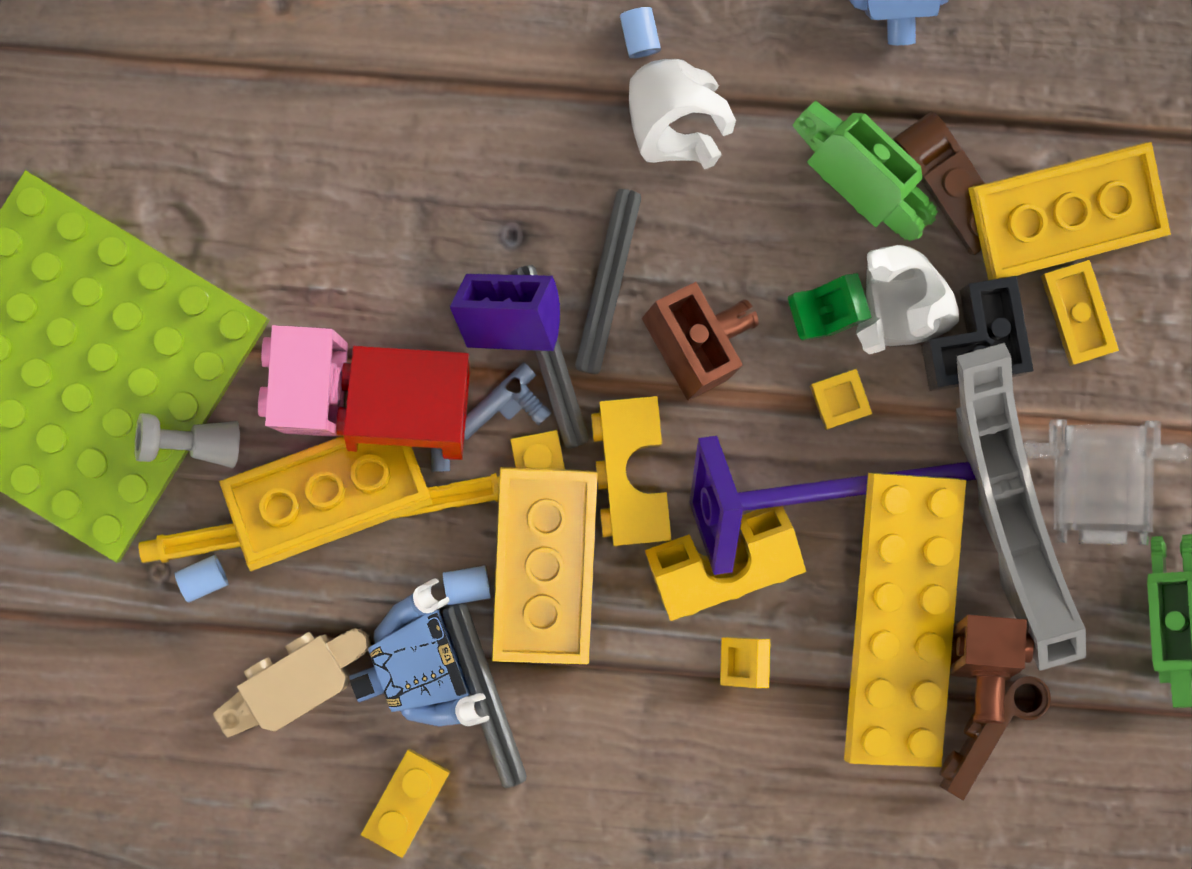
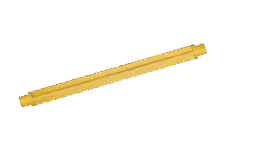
M494 473L491 476L455 482L449 485L427 487L433 504L396 518L494 500L498 502L499 476H497V473ZM233 523L170 535L160 534L157 535L156 539L142 541L138 544L142 563L157 560L166 563L172 559L241 547Z

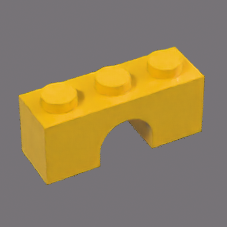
M658 396L600 401V413H591L593 440L594 442L603 441L605 460L596 461L598 490L608 489L609 508L600 509L603 537H612L613 546L672 541L667 492L654 494L640 492L630 484L626 475L627 461L634 452L642 448L659 447L662 445Z
M783 506L757 509L742 515L734 567L731 573L714 575L708 556H704L696 550L690 534L644 550L670 621L694 615L700 610L728 600L738 599L747 593L775 583H782L791 577L806 572L794 528Z

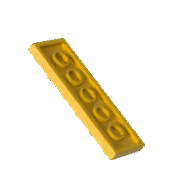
M868 472L844 760L850 764L942 767L966 480Z

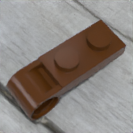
M931 111L894 137L893 140L921 166L923 177L921 181L968 253L976 255L982 249L968 188L985 183L947 125L936 113Z
M1016 674L1010 680L1005 681V723L973 721L974 712L965 726L964 734L968 738L960 752L958 753L953 750L941 767L939 775L944 779L940 787L964 801L1012 717L1035 720L1047 712L1051 703V694L1047 685L1042 680L1025 674ZM1028 683L1034 689L1035 700L1029 708L1019 710L1014 703V693L1020 685Z

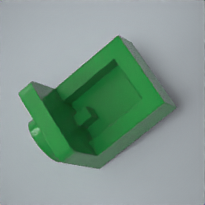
M858 273L843 275L813 290L795 292L787 298L798 336L802 341L833 336L872 319Z

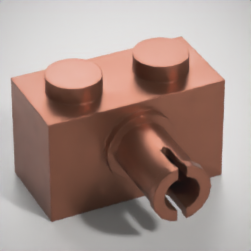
M697 282L655 301L641 318L687 401L726 382L743 366L729 339L749 329L756 328L759 324L756 311L744 316L746 314L745 311L753 307L746 299L715 315Z
M967 615L954 626L949 676L976 678L975 715L973 716V721L990 724L1005 723V681L1010 680L1011 677L1024 670L1025 663H1031L1033 657L1034 642L1030 634L1026 633L1027 619Z

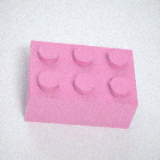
M272 325L271 337L263 338L261 353L262 367H269L268 387H260L258 397L259 417L266 418L265 426L284 434L341 437L336 433L338 408L344 407L345 391H342L341 377L343 363L347 362L348 343L333 329Z

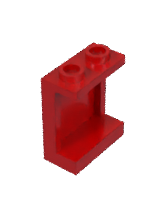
M353 346L351 363L344 362L342 367L341 388L342 391H348L347 406L338 408L336 433L338 436H344L347 451L357 452L358 443L442 448L443 459L463 460L471 373L469 353Z

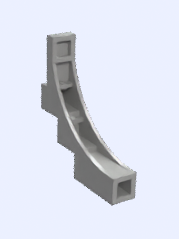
M1005 343L957 356L961 407L956 408L958 439L977 480L979 512L998 552L1000 584L1016 619H1027L1026 633L1030 634L1034 642L1033 658L1039 671L1086 658V629L1055 556L1025 454L1013 393L1011 355Z

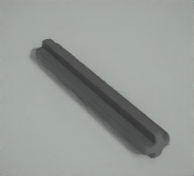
M619 189L616 192L575 364L576 369L584 373L595 375L601 370L641 202V194L633 190Z
M533 265L519 267L511 272V275H538ZM557 338L553 351L535 350L564 445L567 449H572L588 443L589 436Z
M465 603L448 607L443 610V617L470 695L482 693L486 697L484 700L476 701L474 706L478 716H489V720L481 723L501 784L504 788L514 787L525 782L527 775L470 611Z

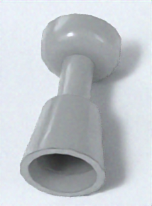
M140 413L135 433L136 461H153L158 455L159 448L188 450L192 458L234 468L239 453L238 421L198 424L193 425L191 432L164 430L160 428V421L155 415Z

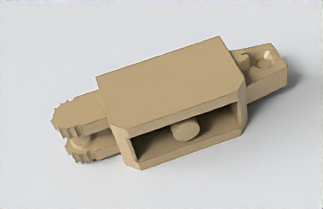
M354 628L329 641L326 634L314 639L311 633L308 632L286 645L285 648L289 655L275 664L267 657L245 670L244 674L248 680L238 685L239 692L213 713L224 734L228 738L257 725H260L262 729L277 731L345 690L350 676L346 666L369 651L368 648L372 646L370 644V634L368 635L362 631V628Z

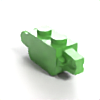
M815 100L795 120L792 126L815 152L807 163L875 228L883 221L896 234L898 233L900 238L903 237L904 240H909L910 242L911 240L919 239L923 235L924 227L928 224L931 225L936 220L937 206L933 204L934 202H930L929 197L916 186L923 179L921 166L866 114L852 113L843 121Z
M1192 534L1182 535V541L1180 542L1183 572L1167 573L1166 569L1167 547L1163 536H1155L1151 539L1153 574H1148L1147 577L1154 671L1159 672L1160 683H1171L1173 708H1192Z

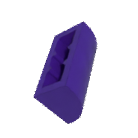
M465 275L450 305V309L467 348L554 350L560 326V302L553 276Z

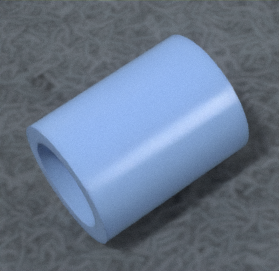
M651 7L636 8L620 14L629 58H642L661 51Z
M212 555L174 573L178 587L188 603L229 585L225 571L216 555Z
M486 565L443 572L445 594L449 598L448 606L491 598Z

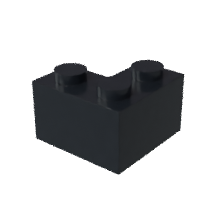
M1017 276L970 283L959 290L967 333L930 339L921 345L929 392L959 387L957 356L1005 343L1011 355L1012 377L1023 376L1033 372Z

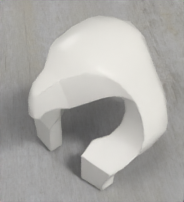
M662 59L645 64L630 79L629 109L631 122L639 151L645 161L651 163L697 161L702 164L704 169L713 167L722 154L711 136L699 132L685 135L677 133L669 126L670 123L687 114L694 112L711 115L723 136L733 133L736 119L727 100L713 92L718 89L719 85L710 73L694 68L684 60Z
M903 245L882 247L867 253L866 300L872 319L860 323L856 330V334L865 352L873 354L885 350V346L911 345L935 339L950 331L959 322V309L953 291L922 253Z

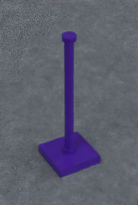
M718 437L698 438L689 503L713 574L733 572L743 511L866 495L868 475L737 492ZM969 462L884 473L960 478L966 481L976 480Z

